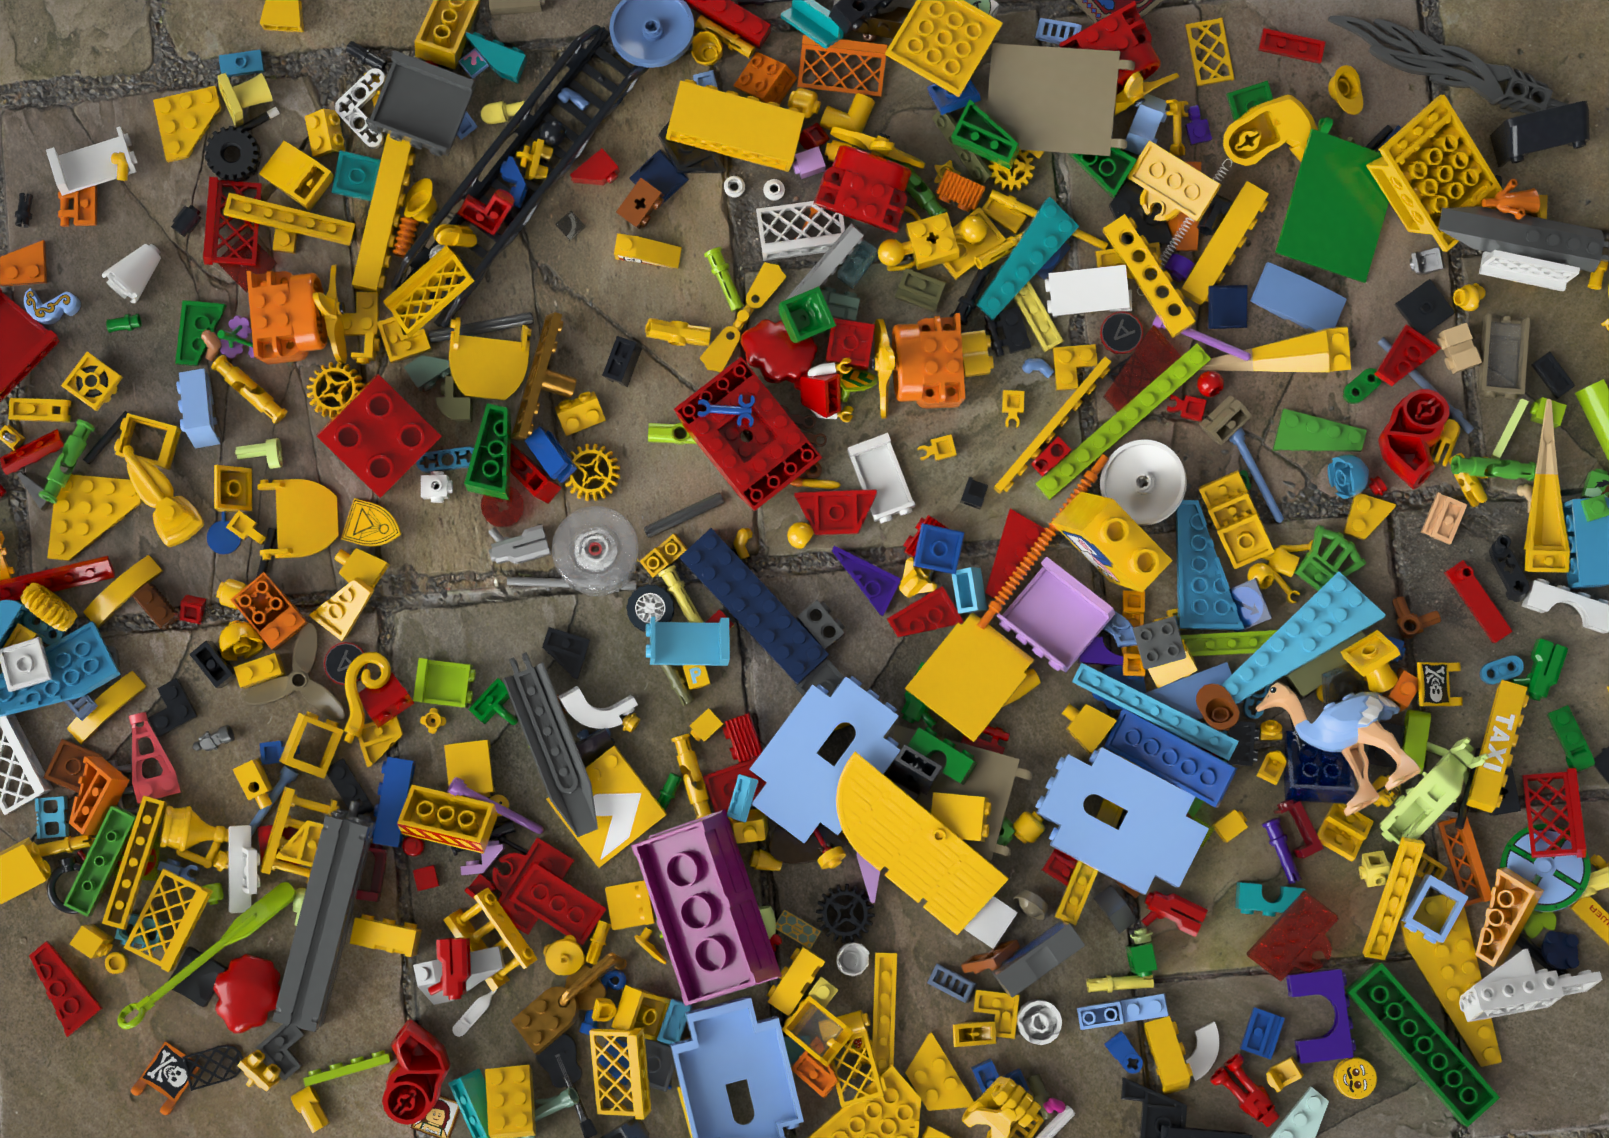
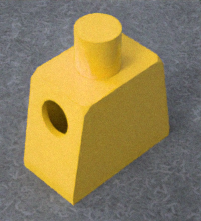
M265 0L260 25L264 30L304 32L302 1Z
M357 548L351 555L340 549L334 558L343 565L339 574L348 583L358 577L372 589L375 588L390 566L386 561Z
M1069 703L1062 712L1065 717L1071 720L1066 730L1089 754L1093 753L1117 722L1114 718L1087 704L1078 710Z
M259 758L232 769L248 800L255 798L260 810L272 805L267 792L273 790ZM255 782L259 784L258 791L254 788Z
M759 809L749 810L746 822L728 817L737 844L766 840L769 830L767 815Z

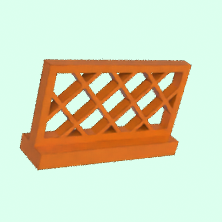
M803 35L797 87L881 97L887 45L840 39L825 49L808 36ZM806 50L815 51L820 58L810 65L805 59ZM830 53H836L841 60L831 68L824 58ZM840 54H847V56L843 58ZM851 55L858 56L862 62L853 70L845 61ZM871 58H881V67L873 73L866 62ZM822 60L829 70L819 77L812 67ZM843 62L850 72L840 79L834 72V69ZM804 63H806L807 66H808L805 70H804ZM865 65L871 75L861 82L854 72ZM808 70H811L817 77V80L812 84L802 83L803 74ZM880 71V76L878 79L875 74H877ZM832 72L838 82L833 86H826L822 78ZM851 74L860 83L854 89L847 88L843 83ZM874 77L879 83L878 92L868 91L864 83ZM819 81H820L821 84H822V85H815V84H816L817 82H819ZM839 84H841L844 88H840V87H836V86H838ZM860 86H862L864 90H857V89H858Z

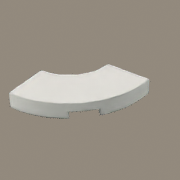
M1214 1021L1194 1031L1196 1047L1192 1055L1184 1060L1186 1064H1190L1194 1081L1203 1077L1213 1066L1217 1058L1219 1033Z

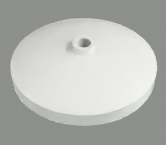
M1136 440L1119 447L1109 457L1100 477L1101 495L1114 499L1139 526L1156 524L1172 515L1180 506L1187 486L1185 468L1179 457L1168 446L1153 440ZM1148 482V485L1142 488L1143 483Z

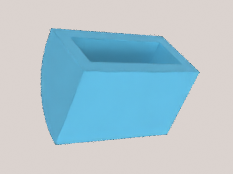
M970 567L956 570V575L952 574L958 614L988 610L981 568Z

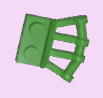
M1317 525L1311 550L1306 554V557L1294 573L1315 590L1319 591L1339 572L1338 568L1348 555H1350L1354 563L1340 572L1345 577L1364 566L1366 561L1360 557L1355 544L1343 538L1344 535L1341 532L1324 529V526ZM1322 537L1330 539L1331 542L1319 556L1318 551ZM1337 545H1340L1343 548L1342 552L1332 565L1326 561Z

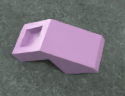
M499 840L488 841L484 854L481 853L482 864L479 865V860L467 861L466 866H461V875L486 873L504 851L505 844L499 845Z

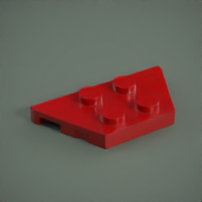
M877 489L794 493V496L816 536L859 534L877 496Z

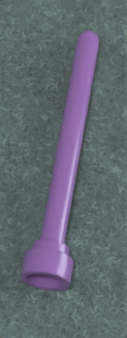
M1156 315L1152 326L1158 329H1165L1166 327L1161 319ZM1188 328L1181 333L1245 361L1251 358L1250 353L1194 329Z
M454 777L447 791L454 796L464 795L468 798L493 803L497 813L537 834L543 833L544 828L541 825L466 787L467 784L464 783V780L458 777Z

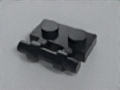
M1019 306L1001 311L998 314L1000 321L994 322V319L991 320L988 316H984L986 322L984 326L986 332H989L992 341L991 349L995 351L996 357L1005 355L1003 347L1008 346L1010 354L1031 348ZM1002 328L1005 339H999L997 329Z

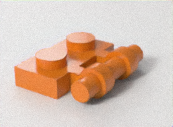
M97 185L63 196L60 191L58 192V199H60V210L58 211L60 226L69 227L70 218H74L75 226H97ZM74 199V210H69V200Z

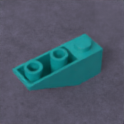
M466 32L467 41L478 51L499 77L517 84L519 83L528 61L522 50L515 47L509 49L497 40L488 41L483 35L473 32V34Z

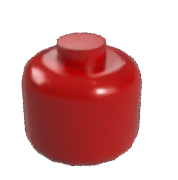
M407 836L403 841L402 848L407 855L418 856L424 851L425 842L423 839Z

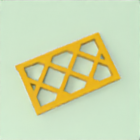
M1223 18L1185 24L1197 86L1235 80ZM1219 24L1221 32L1219 37L1208 30L1211 25ZM1192 28H1198L1203 31L1198 40L1192 37ZM1205 34L1216 40L1211 49L1200 43ZM1218 42L1224 47L1225 56L1223 58L1213 52ZM1197 46L1207 52L1202 62L1197 60L1195 48ZM1209 55L1220 61L1215 70L1204 64ZM1222 64L1228 67L1229 76H1221L1217 73ZM1201 67L1212 74L1209 79L1201 80L1199 72Z

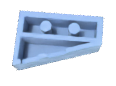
M205 368L180 372L177 390L181 394L178 406L183 414V419H180L182 432H186L195 449L220 444V438L214 431V425L217 424L216 417L213 418L212 405H214L211 382Z

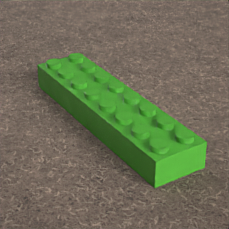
M116 805L110 807L63 905L87 917L92 916L128 842L136 815Z

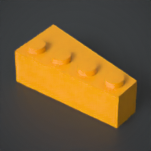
M1507 867L1497 868L1495 886L1492 888V897L1485 914L1484 928L1481 930L1475 953L1477 957L1493 967L1504 964L1544 892L1543 889Z

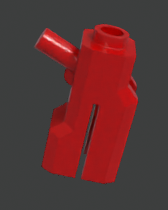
M1154 890L1153 893H1148L1144 904L1147 905L1146 909L1151 912L1141 922L1148 927L1156 918H1167L1175 922L1178 930L1196 937L1201 924L1171 910V908L1199 922L1204 921L1208 910L1174 893L1164 895Z
M470 938L437 939V959L442 962V976L439 983L428 987V991L432 996L443 990V996H448V1000L462 999V995L467 994L466 981L471 977Z

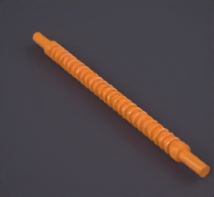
M1102 454L1092 469L1084 474L1085 478L1081 479V484H1077L1078 488L1073 489L1074 494L1070 493L1071 498H1067V503H1063V508H1059L1060 513L1080 492L1088 493L1087 488H1091V483L1097 481V475L1109 460L1106 455ZM1051 522L1048 523L1049 528H1045L1046 532L1041 533L1042 537H1038V542H1034L1035 547H1031V552H1027L1028 556L1023 557L1024 562H1020L1021 566H1017V571H1013V576H1009L1010 581H1006V586H1002V591H998L999 596H995V601L989 603V609L977 626L984 630L994 615L1000 613L1002 605H1006L1005 600H1009L1008 596L1013 595L1012 591L1017 589L1016 585H1020L1019 581L1024 580V575L1027 576V570L1030 571V566H1034V561H1038L1037 556H1042L1041 551H1045L1044 547L1049 546L1048 542L1053 540L1052 536H1056V531L1059 532Z

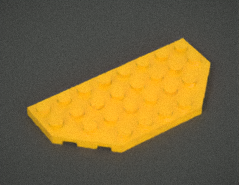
M891 1064L879 1075L880 1078L884 1077L887 1091H883L884 1096L839 1109L807 1138H918L921 1097ZM873 1081L862 1090L869 1095L878 1093L876 1083ZM861 1093L858 1098L864 1097L865 1095Z

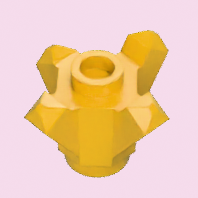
M908 558L905 564L903 579L898 586L900 591L906 597L911 598L918 593L936 590L937 584L929 579L931 569L913 566L914 558Z

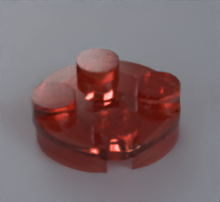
M510 486V501L505 500L507 501L508 509L502 512L499 511L497 503H502L505 499L487 495L482 497V514L495 527H512L521 519L524 513V499L519 491Z

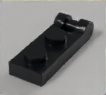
M342 758L329 766L326 774L348 809L351 801L361 799L363 804L358 807L356 817H358V814L363 815L366 812H372L375 809L345 759Z

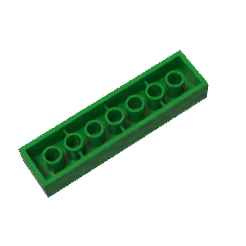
M1375 962L1345 989L1348 996L1460 1124L1468 1127L1500 1098L1382 963Z

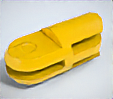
M441 224L433 233L434 239L441 245L473 247L477 243V237L469 226Z

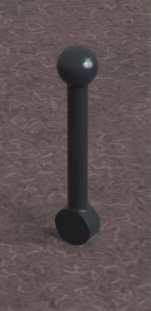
M505 835L498 838L500 843H506L525 855L528 853L527 850L507 840Z

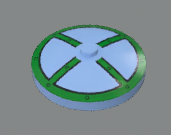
M1547 824L1533 825V828L1541 833ZM1557 826L1562 831L1565 830V828ZM1528 827L1516 833L1509 840L1501 856L1500 868L1507 867L1544 890L1534 908L1535 911L1553 912L1569 907L1583 895L1591 876V864L1587 850L1586 857L1577 858V855L1532 858ZM1550 828L1544 836L1554 842L1560 834ZM1564 837L1556 844L1561 849H1572L1571 842ZM1540 839L1535 844L1536 851H1546L1550 845Z

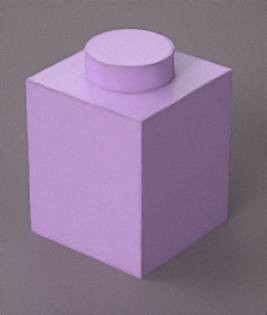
M819 146L797 153L794 156L795 161L792 163L795 174H800L801 179L824 172L826 169Z

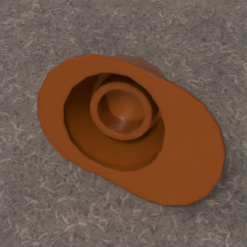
M1208 684L1199 689L1196 695V704L1205 721L1216 730L1228 731L1229 728L1237 723L1240 715L1238 706L1235 704L1230 693L1219 684Z

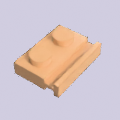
M1439 492L1436 493L1420 533L1427 534L1446 544H1452L1467 504L1444 496Z

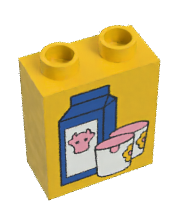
M1080 492L1051 522L1109 582L1143 592L1173 561L1112 498Z

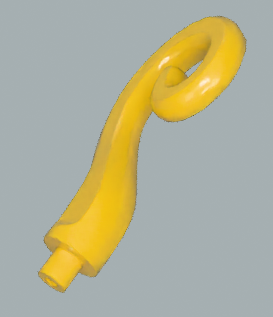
M367 652L359 655L351 662L346 672L345 691L350 708V716L343 731L347 733L344 741L352 744L355 737H360L365 722V713L356 685L360 669L368 663H374L380 667L381 676L377 680L371 679L369 669H365L361 674L362 683L370 689L383 687L390 678V664L382 654L377 652Z

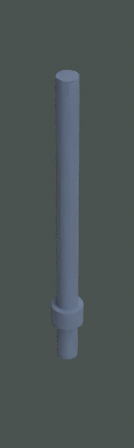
M1384 337L1378 342L1386 352L1392 346ZM1416 369L1409 373L1423 389L1438 392ZM1447 401L1450 412L1448 418L1458 422L1460 427L1469 434L1474 427L1463 417L1464 414L1459 409H1455Z

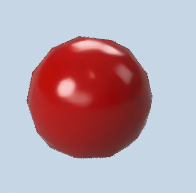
M1206 371L1198 378L1197 387L1203 396L1214 397L1223 390L1224 380L1218 372Z

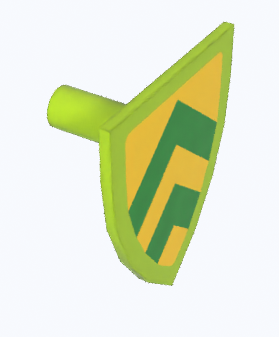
M852 368L847 374H843L839 370L836 371V373L840 374L842 402L848 401L850 392L865 391L878 382V376L859 369Z

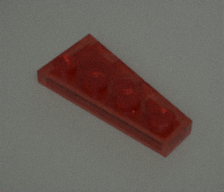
M1153 325L1103 397L1116 412L1120 411L1182 356Z

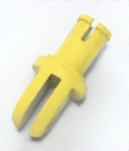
M504 101L490 103L481 109L480 116L487 124L508 122V119L517 113L525 101L506 104Z

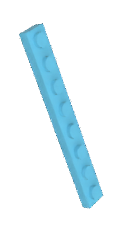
M1083 663L1080 664L1072 680L1073 683L1228 761L1239 742Z

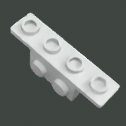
M250 825L229 826L230 913H243L250 908L251 894H257V888L260 887V876L257 874V866L260 865V855L256 849L251 847Z

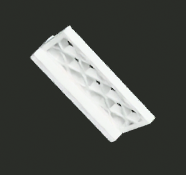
M814 201L756 209L763 261L826 253L845 231L843 215L835 213L832 217L824 211V208L813 205ZM813 207L818 211L812 219L803 214L807 208ZM786 211H792L797 214L791 222L782 217ZM771 214L776 218L768 225L762 221L761 215ZM820 214L829 219L824 228L815 223ZM799 217L808 222L803 231L794 225ZM778 220L787 225L782 233L773 228ZM832 223H835L840 227L841 233L831 234L827 229ZM811 226L821 231L816 237H810L806 234ZM790 228L799 233V236L794 240H789L785 237ZM769 231L778 236L777 240L773 243H765L764 237Z
M1494 250L1491 253L1486 251L1483 253L1479 274L1564 291L1567 282L1579 274L1580 268Z
M15 714L0 717V726L3 730L2 739L0 740V761L10 762L7 773L0 771V775L6 777L4 787H0L2 794L0 793V808L4 815H8L35 798L54 790L50 781L43 779L45 772ZM5 745L11 746L13 750L11 759L2 756ZM15 764L21 765L23 769L21 778L12 775ZM11 779L20 781L17 793L8 790ZM25 783L32 786L34 794L30 796L22 794ZM7 793L16 796L14 805L9 808L5 802Z

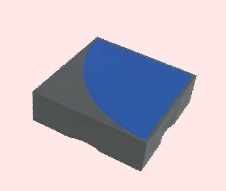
M1061 920L1014 953L1012 958L1003 961L1000 968L991 970V973L1003 990L1013 998L1079 951L1085 944L1071 924Z

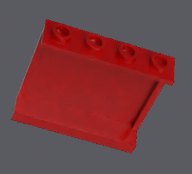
M1 288L0 402L60 342L52 330L48 331L7 297Z

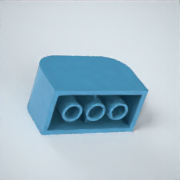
M1605 497L1609 509V498ZM1589 498L1572 499L1562 503L1570 548L1569 573H1567V584L1570 589L1599 588L1609 585V516L1587 522L1580 501Z

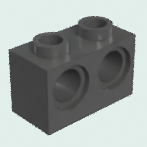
M816 600L801 612L797 618L812 637L826 650L845 634L843 632L845 627L838 618L833 620L829 615L831 610L824 601L819 603ZM811 611H820L822 618L819 621H812L809 617ZM826 627H833L836 634L832 638H826L823 630Z

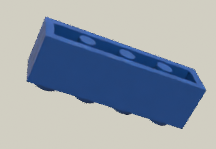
M387 757V761H383L381 773L384 774L383 782L379 783L378 795L381 796L379 804H376L374 809V817H377L372 833V843L401 847L403 834H401L397 822L413 783L416 761Z

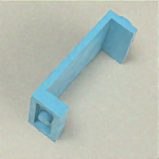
M651 617L650 624H646V637H650V645L646 644V658H650V665L728 666L729 618H720L719 623L655 622V617Z

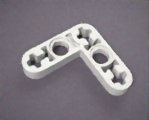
M376 68L369 70L335 103L337 114L367 146L373 149L383 145L384 136L370 130L366 123L367 117L360 109L377 94L378 89H382L386 80L385 74ZM372 76H379L381 81L379 83L373 82ZM365 82H367L373 88L371 91L364 84ZM359 88L366 90V96L362 99H357L355 96ZM350 96L357 102L356 105L349 99ZM349 103H351L348 106V112L342 111V104L348 105ZM357 118L365 120V125L361 129H357L354 126ZM369 130L375 136L378 134L376 137L378 141L376 143L370 142L371 138L365 133Z

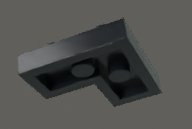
M178 678L157 688L167 708L148 718L158 737L198 717Z

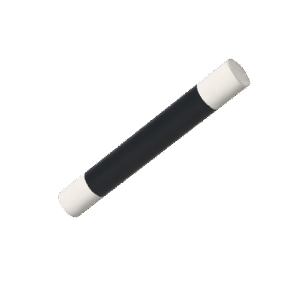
M274 107L239 127L248 132L280 113Z

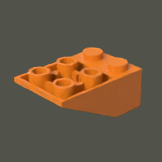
M265 572L230 599L271 650L276 651L296 635L305 624L309 623ZM240 595V597H239V599H238V604H237L236 601H235V599Z

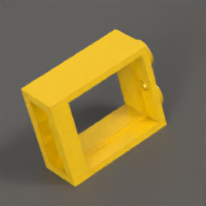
M127 413L126 418H123L120 429L122 433L120 439L118 438L115 442V455L125 458L122 449L124 446L130 445L136 423L161 429L167 432L158 461L138 455L135 456L150 462L155 467L170 471L182 430L177 426Z
M308 711L306 715L298 713L279 761L324 779L344 731L338 728L339 723L329 719H326V722L318 720L319 715ZM307 722L333 732L319 767L294 758Z

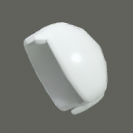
M847 943L837 953V967L845 975L856 976L862 974L869 965L870 953L863 944Z

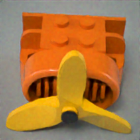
M336 264L331 265L330 284L326 296L324 295L321 281L315 273L293 275L288 271L274 272L272 270L264 274H255L252 271H246L254 357L268 365L301 361L308 356L309 351L324 349L329 337L337 363H346L347 347L341 317L346 311L344 302H338Z
M956 313L953 317L940 318V316H935L934 318H924L918 321L917 324L895 325L892 330V348L890 347L884 320H875L874 341L876 358H871V370L874 371L875 369L878 372L881 419H886L888 415V391L892 370L894 391L898 401H916L920 407L925 409L959 407L965 400L960 313Z

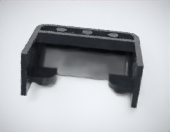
M1587 101L1567 104L1505 120L1490 135L1498 168L1503 167L1508 161H1511L1512 164L1522 162L1529 153L1567 144L1568 146H1573L1574 149L1586 146V143L1590 140L1589 107Z

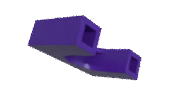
M1333 968L1286 974L1288 996L1322 995L1330 1001L1335 1012L1333 1026L1326 1034L1314 1038L1294 1040L1297 1062L1303 1064L1354 1057L1353 1052L1356 1051V1044L1350 1034V1030L1353 1029L1351 1016H1348L1347 1008L1350 1007L1348 994L1345 995L1344 986L1347 985L1345 972L1342 973V969Z

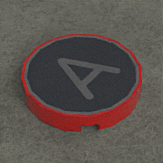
M1113 313L1101 325V342L1107 350L1114 354H1129L1142 341V325L1130 313Z
M343 642L336 644L330 648L325 656L324 667L326 674L335 683L345 685V676L349 665L356 657L365 652L353 643ZM365 664L360 669L357 675L356 683L361 680V674L365 669L368 668V664Z

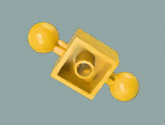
M947 212L907 223L905 232L908 241L903 243L896 239L883 241L878 248V257L884 265L896 266L903 261L905 255L912 253L917 271L959 258L960 253L956 241L960 239L970 243L981 241L986 236L987 225L981 217L971 215L966 217L959 227L952 228ZM929 239H935L936 244H932Z

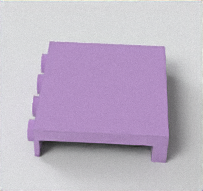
M1046 556L1041 562L1043 566L1003 615L998 614L997 617L1000 621L999 625L1005 631L1009 632L1012 630L1017 634L1015 638L1023 645L1028 643L1033 647L1032 651L1038 657L1042 658L1045 656L1050 660L1048 664L1056 671L1061 669L1066 673L1116 613L1113 607Z

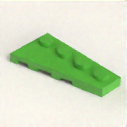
M1283 409L1272 451L1361 452L1367 430Z

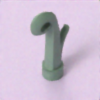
M569 1087L555 1097L536 1099L535 1102L542 1106L535 1110V1122L563 1108H570L577 1104L579 1096L575 1089ZM526 1136L521 1138H534L535 1136Z

